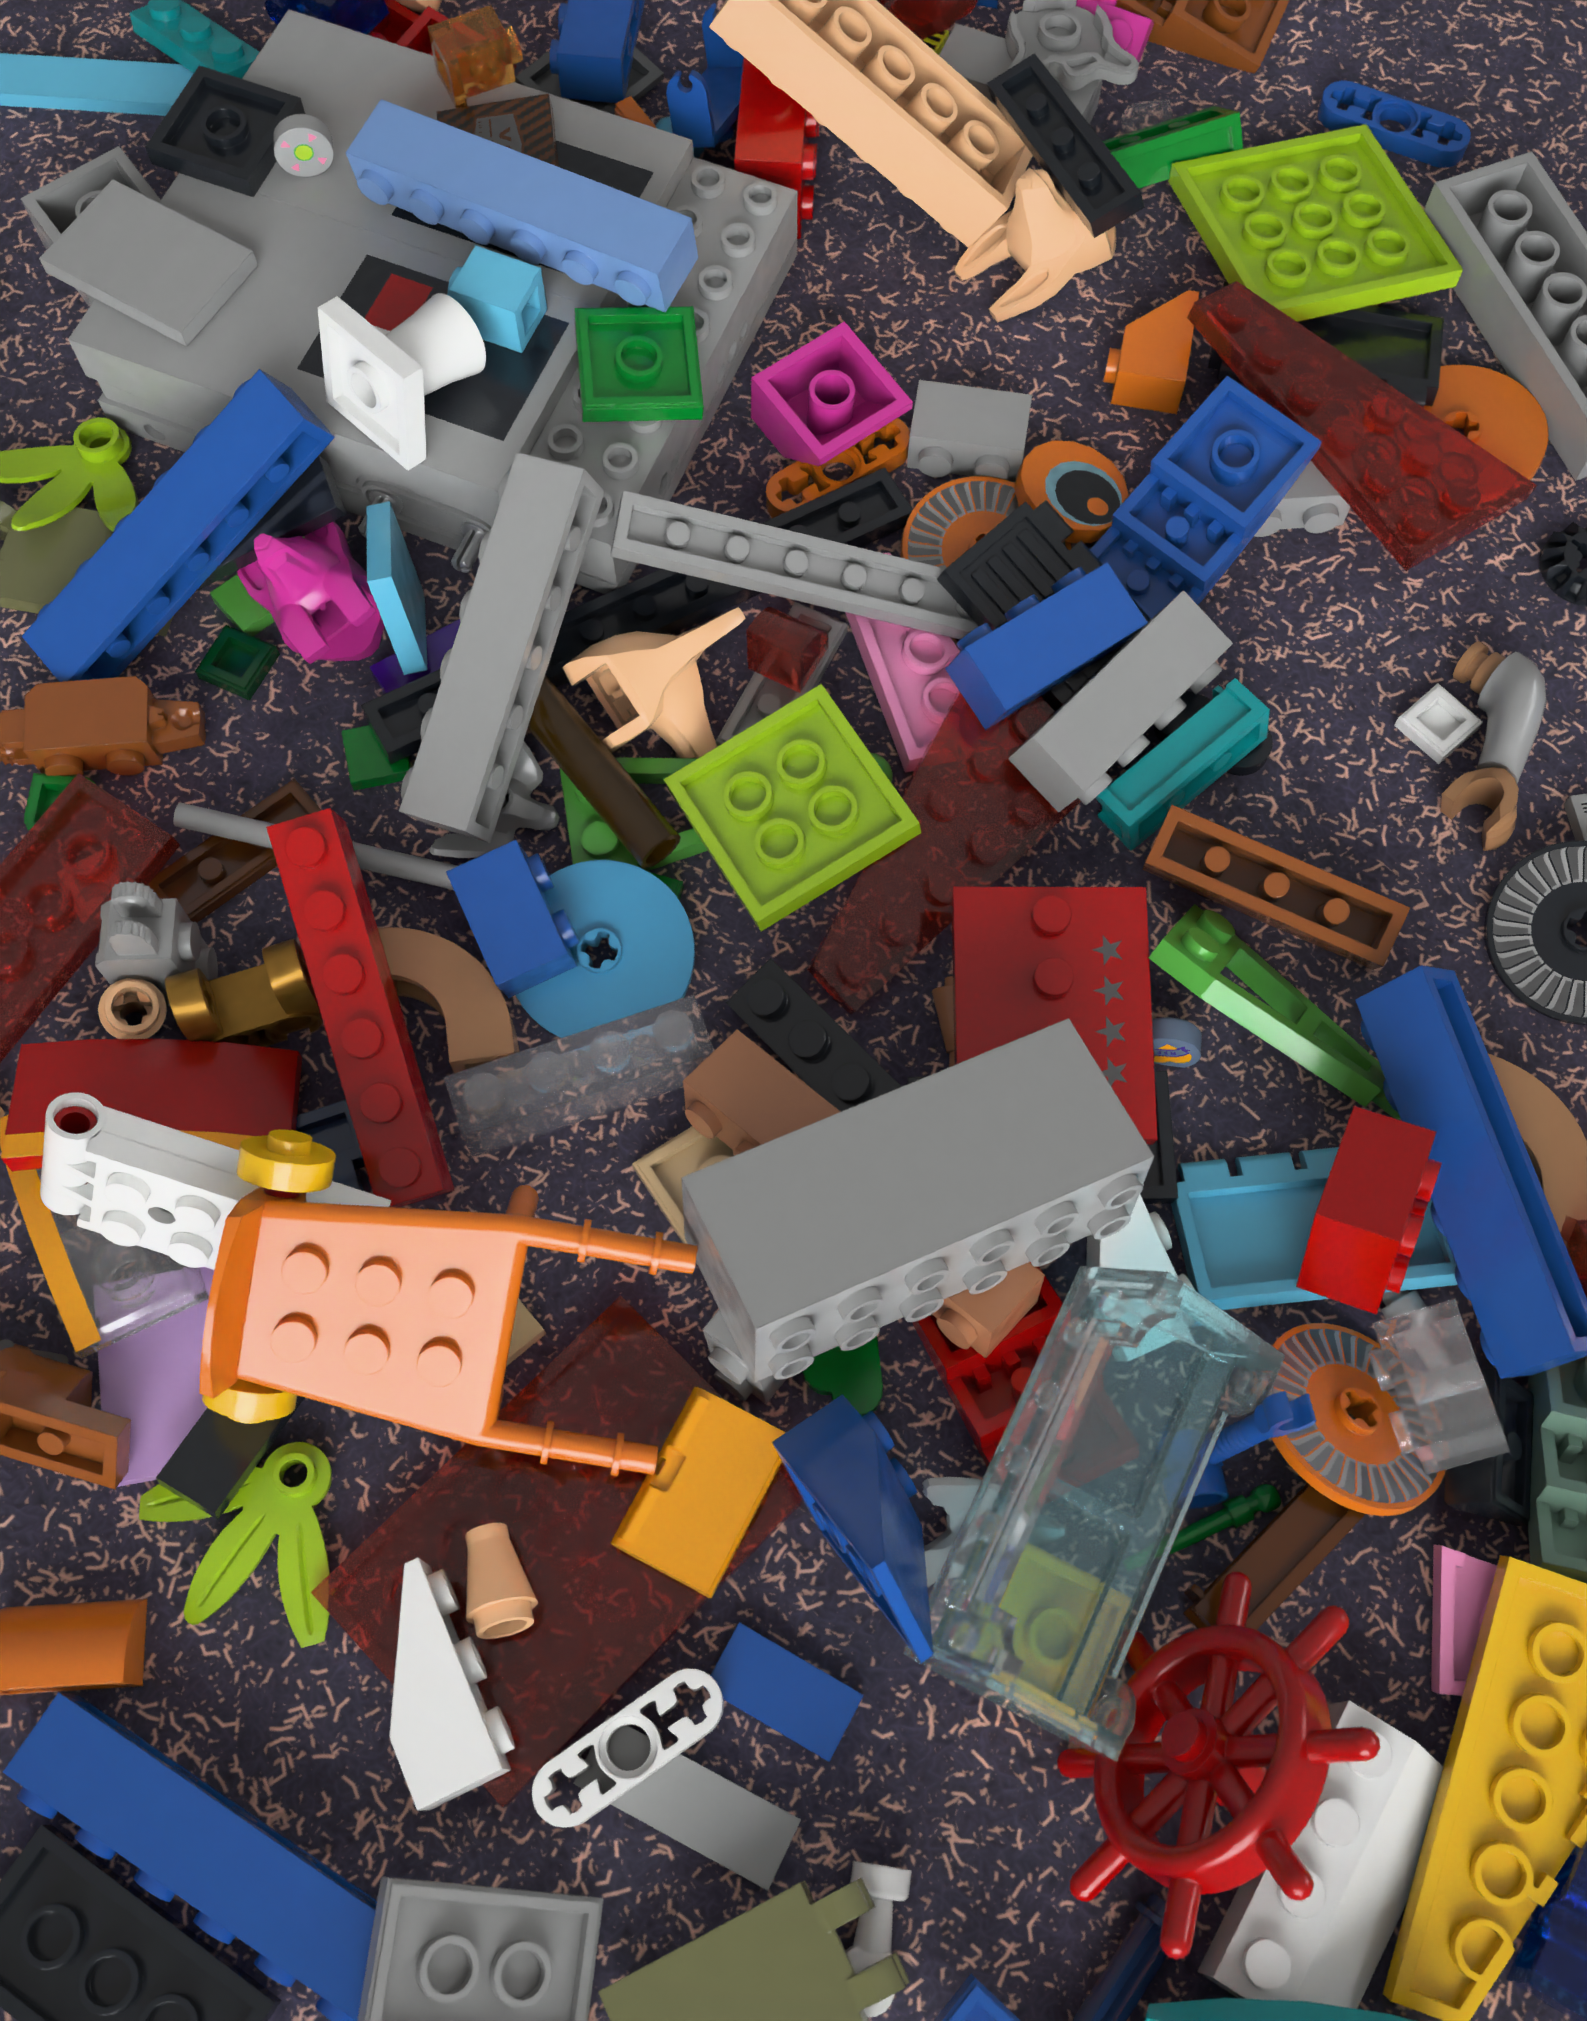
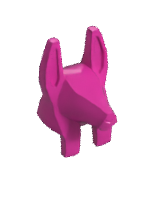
M335 521L305 535L304 538L301 536L276 538L262 533L254 539V550L258 560L237 570L238 577L249 595L271 613L284 643L292 651L301 654L305 661L312 664L316 660H362L371 656L379 648L385 626L367 583V572L353 559L345 534Z

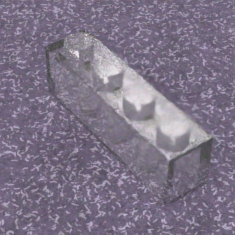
M694 995L445 1076L444 1080L461 1135L472 1158L684 1088L683 1080L715 1050Z

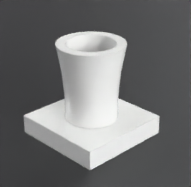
M442 293L434 294L412 316L386 335L376 329L338 296L319 306L318 318L326 402L409 471L427 459L424 396L450 383L478 374L485 367V346L475 322L455 299Z

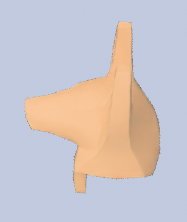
M1029 168L1016 182L1013 210L1001 216L969 246L959 259L954 271L958 278L963 281L1010 257H1013L1026 271L989 308V312L994 320L1000 322L1038 307L1056 295L1075 274L1092 269L1112 259L1116 249V227L1114 226L1094 238L1054 185L1049 174L1043 169L1033 170Z
M737 607L678 636L640 631L614 635L591 645L565 664L562 669L571 686L586 679L618 729L601 740L611 753L616 751L648 728L652 729L666 741L679 758H699L716 748L717 744L704 705L703 688L696 661L708 647L740 625L746 618L741 609Z

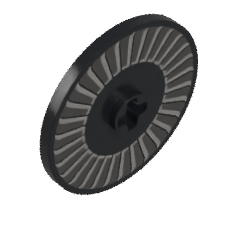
M1587 841L1560 842L1527 855L1515 864L1500 881L1488 904L1484 924V940L1495 972L1503 984L1521 1002L1552 1019L1565 1023L1587 1025V944L1584 947L1575 944L1576 933L1567 929V927H1573L1581 919L1587 921Z

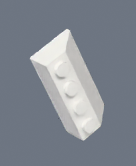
M1350 1700L1329 1704L1331 1728H1369L1380 1739V1750L1375 1758L1368 1761L1329 1764L1327 1778L1317 1806L1307 1825L1291 1845L1312 1875L1314 1887L1310 1897L1303 1901L1289 1899L1280 1889L1268 1869L1252 1880L1240 1885L1197 1971L1239 1999L1308 2001L1357 2009L1407 1903L1443 1766L1418 1742Z

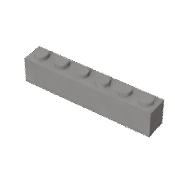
M516 452L511 470L503 476L498 490L499 506L492 528L485 533L480 543V565L472 589L465 593L461 601L459 610L461 623L453 647L446 652L441 663V684L434 705L426 712L421 724L420 735L422 742L414 766L407 771L402 782V803L399 812L427 825L487 843L491 842L605 492L584 468Z

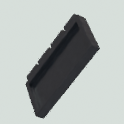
M1224 281L1208 368L1219 370V380H1224L1226 376H1229L1237 383L1257 386L1259 377L1269 378L1268 388L1313 396L1316 387L1325 388L1324 398L1370 405L1373 396L1381 397V408L1421 414L1424 405L1433 406L1439 389L1444 318L1367 306L1256 331L1229 283Z
M1047 500L1034 510L1025 501L948 566L937 580L978 627L988 623L993 631L1008 622L1004 617L1005 613L1022 600L1035 594L1041 602L1054 594L1051 586L1069 572L1082 567L1085 573L1088 574L1103 564L1082 540L1072 549L1068 550L1062 542L1074 531ZM1132 598V600L1134 601V603L1136 604V606L1138 607L1146 621L1149 622L1151 618ZM1123 646L1040 697L1055 713Z

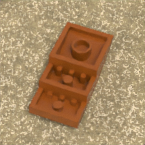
M1117 0L1115 7L1152 19L1154 25L1148 42L1255 74L1261 66L1289 0Z

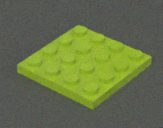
M1366 124L1172 163L1168 182L1256 331L1456 287L1463 268Z

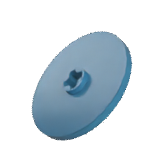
M585 861L567 866L551 874L550 877L554 888L544 893L553 913L561 909L565 910L577 934L580 944L570 948L577 967L517 994L516 997L532 1019L550 1033L561 1039L588 1046L623 1044L636 1040L657 1029L675 1012L682 1002L692 980L695 966L693 930L685 909L677 896L666 884L650 872L619 861ZM602 938H608L609 946L617 956L614 961L606 959L602 962L600 968H593V960L585 953L587 946L598 947Z

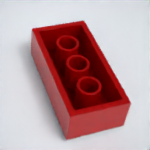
M744 57L734 168L735 171L797 190V239H801L802 220H813L814 185H805V180H813L816 178L818 144L808 143L809 137H819L820 123L784 90L776 87L764 73Z

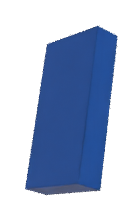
M740 1622L710 1675L718 1684L724 1701L827 1762H830L864 1696Z

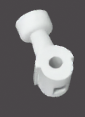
M853 1861L850 1883L862 1877L875 1904L873 1909L859 1916L853 1946L846 1950L855 1973L891 1955L893 1901H905L908 1898L912 1870ZM895 1994L865 2008L864 2011L867 2017H876L884 2013L892 2004Z

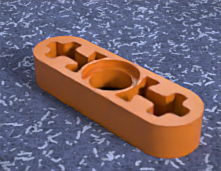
M896 418L821 466L796 461L775 473L769 479L766 486V508L772 518L779 516L884 467L888 473L897 469L908 458L910 431L907 425L899 418ZM877 437H880L885 442L894 439V448L889 449L884 444L874 448V440ZM866 454H868V464H865L863 458ZM832 463H844L850 466L854 473L845 480L837 481L825 476L823 469ZM809 475L812 476L814 482L810 486H808ZM788 491L793 496L802 492V502L796 504L792 499L782 501V492Z

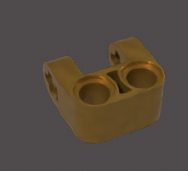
M295 938L262 948L264 964L208 981L201 969L195 968L166 977L165 988L174 1018L189 1041L228 1042L266 1047L288 1040V1033L308 1027L310 1033L317 1031L322 1025V1017L303 951Z

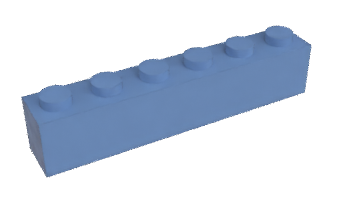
M380 99L346 151L357 186L361 193L371 201L380 205L391 204L413 213L425 223L431 225L439 223L462 232L478 244L486 245L490 243L513 252L521 260L529 264L538 265L541 263L566 273L577 283L583 285L594 284L617 293L625 301L636 306L645 304L666 313L699 258L691 217Z

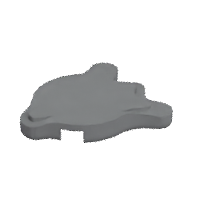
M1023 0L1022 10L1017 14L1013 11L1010 13L1005 41L1007 52L1013 62L1008 69L1035 53L1053 78L1060 80L1062 85L1069 90H1079L1097 79L1106 80L1118 85H1128L1136 80L1139 62L1133 55L1122 49L1115 42L1113 27L1106 12L1098 4L1096 13L1093 15L1089 11L1076 6L1077 0Z

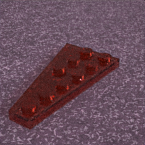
M1238 281L1194 302L1187 316L1188 320L1253 394L1322 441L1321 447L1311 459V462L1405 571L1525 501L1537 487L1536 484Z
M957 691L948 708V713L935 737L929 743L901 795L904 802L919 821L921 834L861 870L862 872L849 896L839 909L807 969L850 1015L856 1012L952 922L951 894L953 886L990 887L1081 802L1077 798L1058 813L1008 759L1055 713L1041 696L985 730L961 692Z

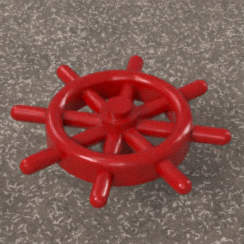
M1238 1571L1226 1575L1223 1581L1215 1625L1187 1632L1168 1642L1156 1652L1140 1632L1132 1630L1125 1633L1120 1651L1135 1673L1129 1678L1113 1703L1100 1734L1098 1746L1069 1748L1062 1751L1057 1758V1768L1064 1777L1071 1779L1094 1778V1796L1101 1825L1107 1835L1105 1841L1073 1873L1069 1883L1071 1894L1082 1902L1093 1900L1128 1863H1131L1163 1886L1168 1887L1160 1933V1946L1168 1957L1174 1959L1184 1958L1192 1948L1201 1895L1215 1894L1245 1884L1268 1869L1280 1889L1289 1899L1303 1901L1310 1897L1314 1887L1312 1875L1291 1845L1303 1831L1317 1806L1327 1778L1329 1764L1368 1761L1375 1758L1380 1750V1739L1369 1728H1331L1330 1713L1325 1695L1319 1682L1311 1672V1669L1346 1633L1349 1627V1617L1345 1610L1335 1605L1322 1609L1301 1633L1284 1648L1269 1636L1246 1627L1252 1582L1246 1574ZM1238 1671L1261 1673L1233 1704ZM1205 1683L1201 1708H1194L1187 1696ZM1278 1705V1733L1250 1735ZM1167 1720L1168 1722L1162 1731L1161 1742H1155L1158 1733ZM1168 1773L1144 1798L1145 1774ZM1217 1803L1227 1808L1233 1820L1211 1835ZM1183 1806L1176 1845L1160 1843L1155 1834Z

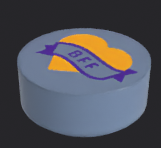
M1163 1017L1152 1019L1154 1064L1185 1068L1196 1064L1200 1060L1202 1033L1199 1028L1179 1018Z

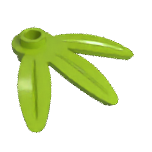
M98 417L89 419L77 427L73 435V445L0 451V483H28L54 477L14 514L11 521L12 529L27 531L60 519L72 511L85 498L90 489L94 487V499L100 518L106 527L114 532L117 523L123 517L131 514L139 505L134 486L121 466L130 456L132 449L128 434L118 427L114 421Z
M306 1442L285 1444L276 1449L267 1458L263 1468L255 1467L223 1514L242 1507L243 1510L222 1530L212 1543L193 1577L184 1606V1617L189 1624L197 1625L203 1622L227 1603L251 1576L263 1559L275 1536L279 1535L277 1561L279 1586L283 1606L291 1629L301 1648L325 1641L331 1604L330 1569L323 1533L313 1507L319 1504L328 1493L332 1482V1469L329 1460L318 1447ZM296 1464L306 1466L307 1477L302 1484L296 1487L284 1485V1473L289 1467ZM160 1484L148 1490L140 1498V1520L185 1522L212 1517Z

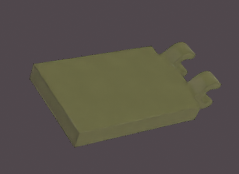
M0 501V540L4 541L0 550V607L38 614L75 577L78 567L84 561L91 558L114 532L106 527L98 511L75 507L72 511L50 524L27 531L14 530L11 527V521L18 510ZM173 617L156 635H167Z
M861 1877L817 1902L814 1901L806 1882L802 1881L598 1991L610 2021H869L864 2009L906 1988V1985L910 1983V1979L897 1952L855 1973L836 1928L875 1907Z

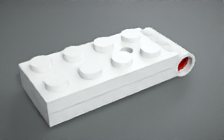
M78 1092L66 1093L55 1098L46 1110L40 1196L43 1203L48 1209L58 1214L75 1215L80 1213L77 1226L100 1233L115 1244L122 1246L138 1245L169 1255L174 1261L187 1267H207L214 1270L226 1217L241 1198L256 1190L259 1186L248 1183L237 1175L239 1150L105 1107L91 1095ZM334 1181L325 1190L306 1192V1202L379 1207H390L391 1204L389 1199Z

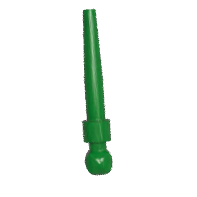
M1260 1484L1251 1490L1250 1496L1245 1498L1240 1494L1222 1503V1509L1184 1527L1130 1557L1128 1560L1132 1568L1136 1570L1196 1544L1232 1525L1237 1529L1253 1521L1255 1513L1259 1511L1268 1513L1277 1509L1281 1505V1497L1273 1485Z

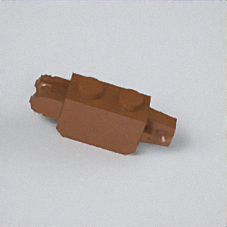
M136 676L37 683L25 695L24 709L2 710L0 713V762H3L5 765L11 764L12 766L14 763L18 765L34 764L41 773H45L47 776H83V771L107 769L117 775H137L144 771L145 766L163 765V754L205 745V712L199 702L156 699L149 687Z

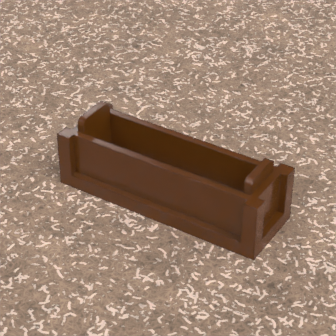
M1307 1483L1204 1591L1196 1584L1189 1586L1184 1591L1185 1595L1193 1603L1182 1614L1197 1629L1215 1625L1223 1581L1226 1575L1238 1571L1246 1574L1252 1582L1246 1627L1258 1630L1366 1514L1346 1508L1332 1501Z

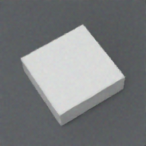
M1437 683L1397 719L1394 726L1436 763L1440 764L1473 735L1483 721Z

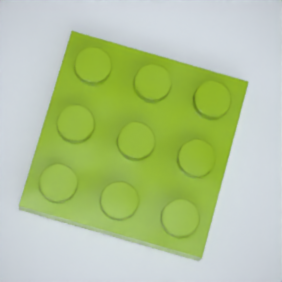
M822 684L664 779L669 792L760 932L921 834L919 821Z

